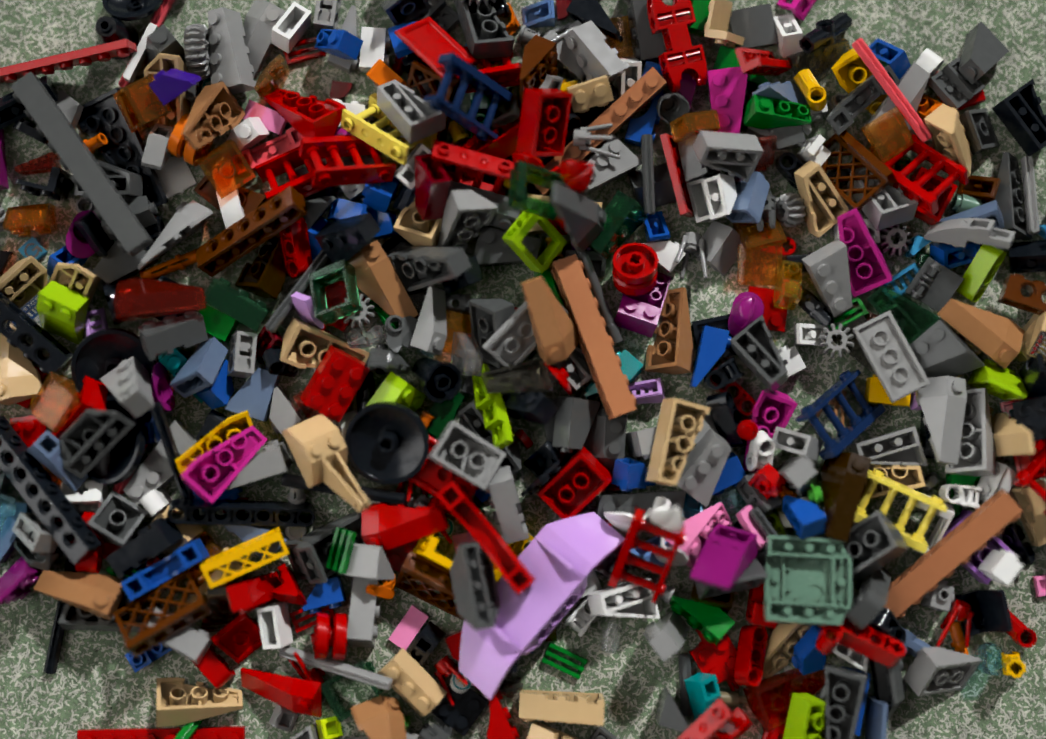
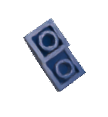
M160 643L136 658L130 652L125 654V657L136 673L172 649L166 648Z

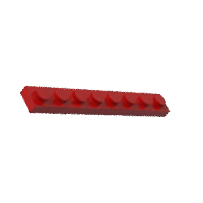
M122 39L0 68V83H15L29 72L35 75H49L60 69L71 70L73 66L77 65L89 66L95 61H110L112 57L116 56L128 57L130 53L137 52L136 43L128 39Z
M245 726L198 727L190 739H245ZM183 727L79 729L77 731V739H174Z

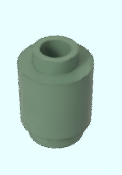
M956 194L951 204V210L957 214L983 205L982 200L965 194Z

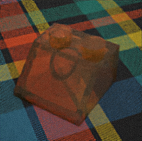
M231 139L196 160L201 171L221 199L257 177L235 142Z

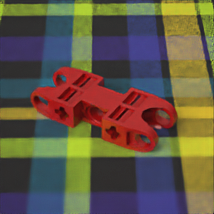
M647 0V15L652 35L658 33L663 35L667 52L658 56L662 75L670 91L677 92L680 90V80H682L683 72L688 73L692 79H695L698 86L705 85L707 82V62L702 44L692 46L688 27L696 22L691 0H673L672 6L664 4L662 0Z

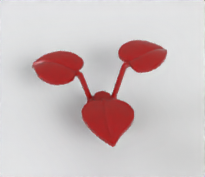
M521 152L512 154V160L516 162L515 170L519 177L526 182L537 183L540 180V176L545 177L555 172L558 182L563 183L564 186L568 185L576 192L585 191L591 183L593 163L565 160L560 164V167L555 166L547 172H542L544 165L535 156ZM554 205L553 207L545 206L542 214L561 235H567L564 219L559 218Z

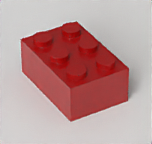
M524 88L516 151L532 156L564 155L572 93L552 88Z
M330 345L300 399L304 405L340 422L370 370L365 362Z
M583 446L582 450L580 449L556 474L550 477V480L540 487L537 495L561 519L573 517L611 483L613 475Z

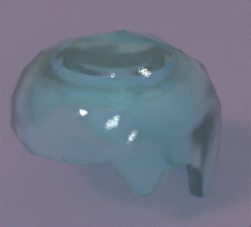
M994 643L981 644L974 654L975 657H979L982 660L977 667L978 670L987 675L998 676L999 674L996 671L1003 668L1000 662L1001 649Z

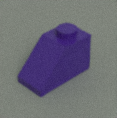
M174 68L167 72L162 69L153 76L155 80L148 85L162 104L166 105L198 83L202 78L199 75Z

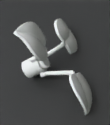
M660 496L655 498L653 507L648 508L642 518L646 520L649 516V519L654 524L671 532H679L684 526L683 516L679 507L670 508L671 501ZM604 512L605 518L612 526L620 531H628L634 515L624 512ZM661 537L660 546L671 550L672 547H666L665 538ZM677 549L671 566L686 565L688 563V556L682 550ZM654 554L660 562L666 563L667 558Z

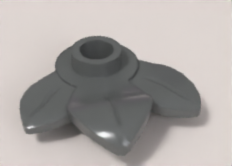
M391 315L386 319L384 324L387 332L386 343L394 353H398L402 346L416 348L410 346L418 321L412 316L402 318L398 315ZM396 323L398 325V328L393 329L391 327V324Z

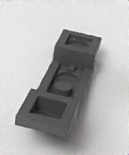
M887 65L884 69L897 85L900 80L892 68ZM872 75L841 100L826 120L835 133L840 135L854 122L853 119L880 95H886L887 93Z

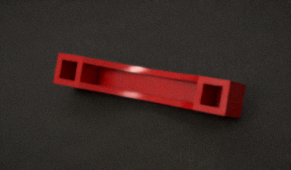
M451 481L436 494L447 509L479 543L517 594L521 593L536 580L456 481Z
M462 629L445 636L450 653L457 661H459ZM498 688L493 699L490 700L488 698L490 721L486 736L488 739L520 738L516 726L512 727L509 719L512 717L508 707L503 708L500 701L503 699V696Z

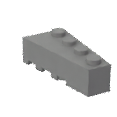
M225 7L208 11L211 84L223 81L232 95L258 89V84L253 78L254 68L248 58L250 54L249 47L244 42L246 35L240 13Z
M711 415L705 416L704 425L694 440L695 444L703 438L710 428L718 434ZM657 427L626 433L630 457L643 456V460L651 458Z
M173 421L170 425V430L179 456H181L197 442L181 421ZM161 439L123 489L134 504L138 506L142 505L139 500L153 489L157 490L165 487L174 479Z

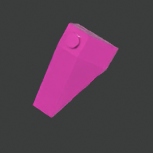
M764 389L753 408L751 421L756 423L758 431L766 432L772 439L776 426L782 428L787 426L798 403L783 392L775 390L771 393L768 389ZM747 440L745 456L743 461V469L746 471H748L746 468V456L748 454L750 440ZM755 469L754 471H749V472H752V473H753V472H756V471H758V470H760V469Z

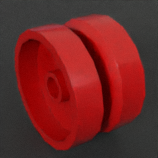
M628 243L617 249L612 260V280L618 291L630 296H640L650 292L655 287L658 275V257L651 247L642 243Z
M317 613L316 626H314L313 633L314 659L325 660L328 657L329 646H331L332 658L334 660H345L347 614L336 613L333 617V625L330 626V616L328 613Z

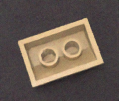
M942 104L924 118L925 124L933 135L931 139L935 150L956 164L963 165L967 169L969 177L971 174L972 153L970 142L966 139L964 133L965 128L959 119L960 114L954 107L950 108Z
M404 648L377 672V674L393 679L391 688L420 717L426 716L447 693Z

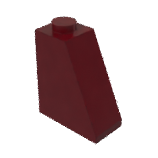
M432 153L415 156V208L423 221L443 218L451 183L440 161L431 158Z

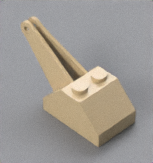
M318 414L282 431L308 489L323 482L357 512L360 513L364 509L370 508L368 498L348 469L347 445L339 428L323 414Z

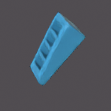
M915 262L894 275L892 281L880 286L890 302L906 293L905 290L908 286L901 276L905 274L911 283L913 278L908 271L912 269L916 275L920 270ZM898 278L904 289L900 290L894 280ZM889 283L892 284L897 292L893 296L885 287Z

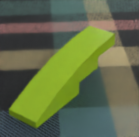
M483 364L472 372L476 409L483 411L485 429L492 431L493 446L502 450L513 442L510 421L497 383L488 365Z

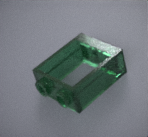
M519 160L510 171L508 206L554 221L558 214L552 203L553 182L566 186L564 179L559 173ZM526 181L550 189V203L526 195Z
M340 260L308 274L314 315L319 321L325 325L333 324L336 320L352 316L354 313L362 310L355 268L346 260ZM344 279L348 301L328 309L325 287Z
M365 658L352 665L373 673L376 672L372 662H367ZM336 674L321 684V690L340 723L352 716L351 709L346 711L332 685L344 678ZM371 685L375 695L365 701L378 696H384L385 693L383 691L385 689Z

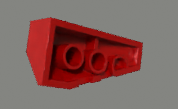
M278 89L264 96V100L304 138L334 136L341 122L342 110L346 109L345 105L333 99L327 98L325 101L317 100V96L313 95L301 97L299 92Z
M379 502L370 504V508L364 509L361 514V537L364 543L382 546L384 551L449 528L441 508L424 506L411 508L405 507L404 504L391 506L387 505V503Z
M247 668L241 669L242 687L292 712L315 717L322 716L321 683Z

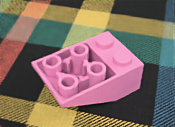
M719 502L684 521L685 529L683 534L687 536L683 547L679 546L678 549L688 556V563L686 564L688 567L694 568L708 535L717 524L732 527L733 522L723 503ZM666 539L669 547H672L674 542Z

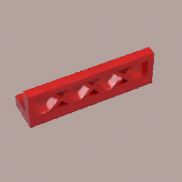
M743 47L735 49L738 62L744 74L777 76L793 69L791 61L775 59L773 51Z

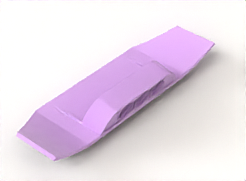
M595 512L546 524L518 556L536 580L521 593L517 594L502 575L496 582L500 609L495 620V626L488 629L474 630L465 620L463 621L459 671L487 698L493 699L511 666L521 655L534 651L542 644L581 598L586 589L589 574L608 555L620 547L625 538Z

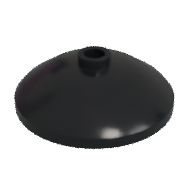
M102 0L105 11L111 17L122 21L144 19L152 15L163 3V0Z

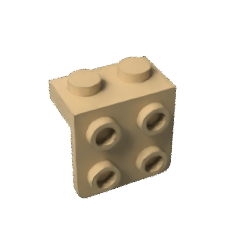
M711 0L708 5V19L704 25V37L715 40V44L728 48H735L736 45L743 46L744 37L728 32L733 3L729 0Z
M607 75L566 87L567 91L572 93L571 108L574 113H585L591 107H603L614 100Z

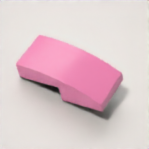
M249 100L244 111L246 115L243 119L259 117L267 130L281 136L287 121L277 111Z

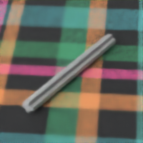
M287 645L279 649V656L297 662L294 656V652H297L305 665L385 690H389L393 685L392 678L328 658L317 660L314 659V654Z

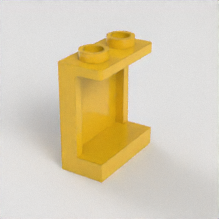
M432 535L420 538L412 552L450 570L453 561L434 551L440 539Z

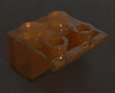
M154 74L124 86L113 95L132 133L150 128L173 112L169 103L163 105L148 85L155 80Z
M50 203L8 208L3 222V229L11 232L13 235H18L20 238L31 237V233L50 235L51 231L57 230L55 206Z
M51 371L30 404L31 414L55 433H57L60 427L65 426L68 420L67 415L76 408L79 402L74 381Z

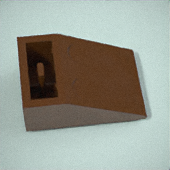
M535 35L524 46L520 72L521 109L524 88H539L544 82L546 75H558L557 43Z

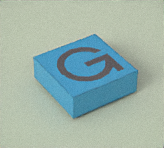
M34 236L18 249L24 258L32 255L37 261L48 253Z

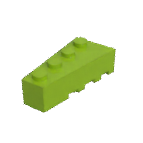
M792 693L783 739H824L822 737V729L825 728V701L809 693Z

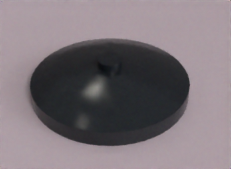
M106 328L88 335L78 345L71 361V374L73 382L80 392L83 388L82 380L85 375L103 383L100 380L101 377L116 368L120 362L128 360L132 356L149 371L151 379L156 360L150 361L143 351L138 335L125 329ZM108 389L107 402L119 401Z
M119 401L107 402L106 408L108 411L119 412L135 424L87 473L92 480L102 484H118L129 478L137 469L145 449L146 432L142 417L136 418Z
M376 402L364 407L351 420L345 435L348 459L352 466L363 477L379 484L393 485L409 480L420 471L429 453V435L424 422L413 410L395 402Z

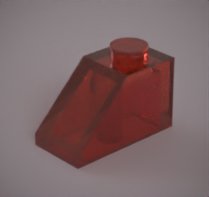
M776 135L757 137L764 152L754 172L767 171L766 168L773 164L777 141Z

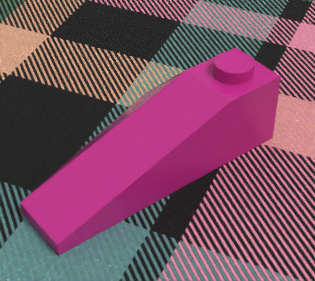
M852 209L838 216L840 241L847 245L850 285L853 297H857L892 281V272L858 209Z
M251 425L194 459L180 476L190 489L205 502L214 503L268 439Z

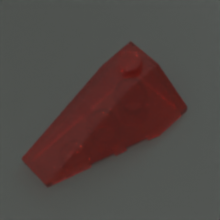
M141 277L118 280L114 294L116 319L124 322L206 309L204 288Z
M794 668L762 679L757 687L747 686L743 688L750 710L766 731L786 723L792 693H809L814 695L825 684L824 669L802 675L798 668Z

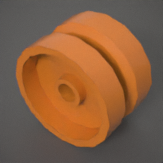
M187 113L175 125L168 140L167 152L177 158L184 156L186 163L196 167L205 159L214 139L194 150L182 135L190 114Z

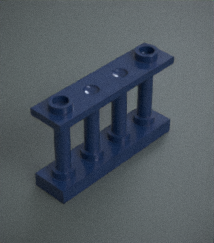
M455 53L441 54L438 63L444 66L446 71L437 95L425 96L423 101L430 104L431 109L442 112L474 133L477 139L481 141L497 139L498 135L490 130L498 104L511 102L513 94ZM455 74L460 77L461 82L453 104H451L444 98L452 76ZM470 84L475 88L476 92L467 115L460 110V107ZM485 94L490 98L491 102L483 124L475 120V117Z
M847 370L839 375L840 379L814 403L801 409V414L795 419L797 422L809 420L824 442V448L818 453L822 460L834 458L886 411L882 403L877 405L869 404L854 382V379L861 373L860 370L852 372ZM846 386L862 407V413L858 416L841 393ZM834 397L850 420V424L847 427L842 425L828 404ZM821 409L837 431V436L834 439H831L815 415Z

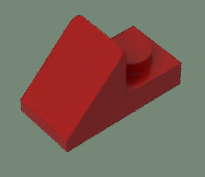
M285 563L277 567L281 574L278 578L282 585L272 590L271 594L280 602L298 605L307 604L293 572Z

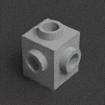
M941 580L938 582L939 586L934 591H928L923 595L921 606L941 612H949L955 597V587L948 586L947 581Z

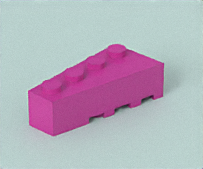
M740 66L707 71L714 132L740 134L748 74L742 73Z

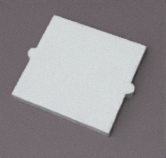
M172 156L168 159L162 170L155 169L167 199L178 193H184V190L197 184L187 163L184 161V157L177 158Z

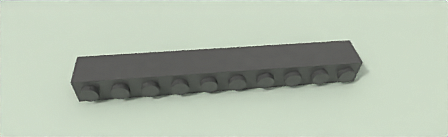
M29 72L10 85L15 92L12 94L15 100L20 105L23 103L25 106L24 112L31 121L35 120L37 123L36 130L42 137H47L49 143H47L48 147L54 154L58 153L61 157L59 160L60 164L66 171L70 170L73 174L70 177L77 187L81 186L84 190L82 193L83 197L89 204H94L96 207L94 210L95 214L100 220L104 219L108 224L106 226L107 231L112 237L116 236L120 241L118 246L124 254L129 253L134 257L154 243L40 79L32 72Z

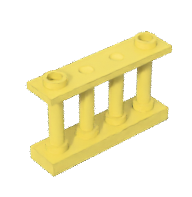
M376 93L369 95L368 109L355 115L347 109L342 110V129L402 165L407 164L408 150L418 144H423L428 149H432L437 138V133L412 144H409L408 141L402 143L396 138L402 134L377 106ZM370 116H374L377 119H379L377 122L373 124H370L367 121H365V119L369 118ZM389 125L395 130L387 134L380 129Z
M874 468L873 471L869 469L867 477L870 478V481L860 499L854 521L859 523L869 516L865 509L878 483L890 487L879 510L886 516L898 491L910 496L897 523L893 525L900 531L907 546L925 553L928 544L924 535L937 510L939 509L946 513L947 507L944 504V500L935 495L929 497L885 477L884 472ZM919 500L930 506L918 530L911 534L906 532L904 527Z

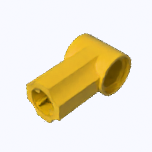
M803 69L793 77V80L807 100L808 105H810V109L813 111L824 109L826 106L825 89L819 85L810 69ZM816 96L822 98L819 101L812 100V98Z
M1013 651L1012 654L1001 653L1003 675H1011L1013 678H1018L1026 672V666L1021 661L1020 652Z

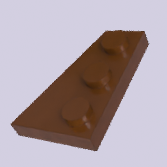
M206 174L194 188V191L220 211L213 176ZM237 186L245 216L261 206L267 199L261 193L259 194L247 188Z

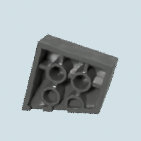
M943 319L937 321L910 344L912 351L928 378L939 376L957 377L985 366L983 361Z

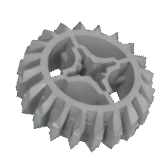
M205 24L187 25L183 36L187 70L189 73L199 75L202 80L211 78L209 30Z

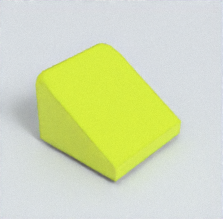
M339 715L315 720L319 739H334L343 736Z

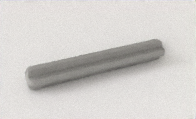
M1024 156L1021 158L1026 226L1027 233L1034 235L1040 232L1034 159L1032 156Z

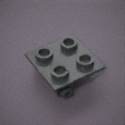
M928 257L905 292L939 312L951 299L964 278Z

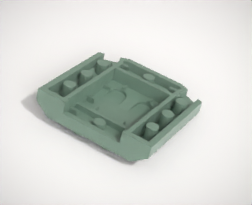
M766 535L764 569L768 577L764 581V620L770 622L842 625L843 619L852 605V559L847 554L843 546L844 543L831 538L808 537L801 540L799 536Z

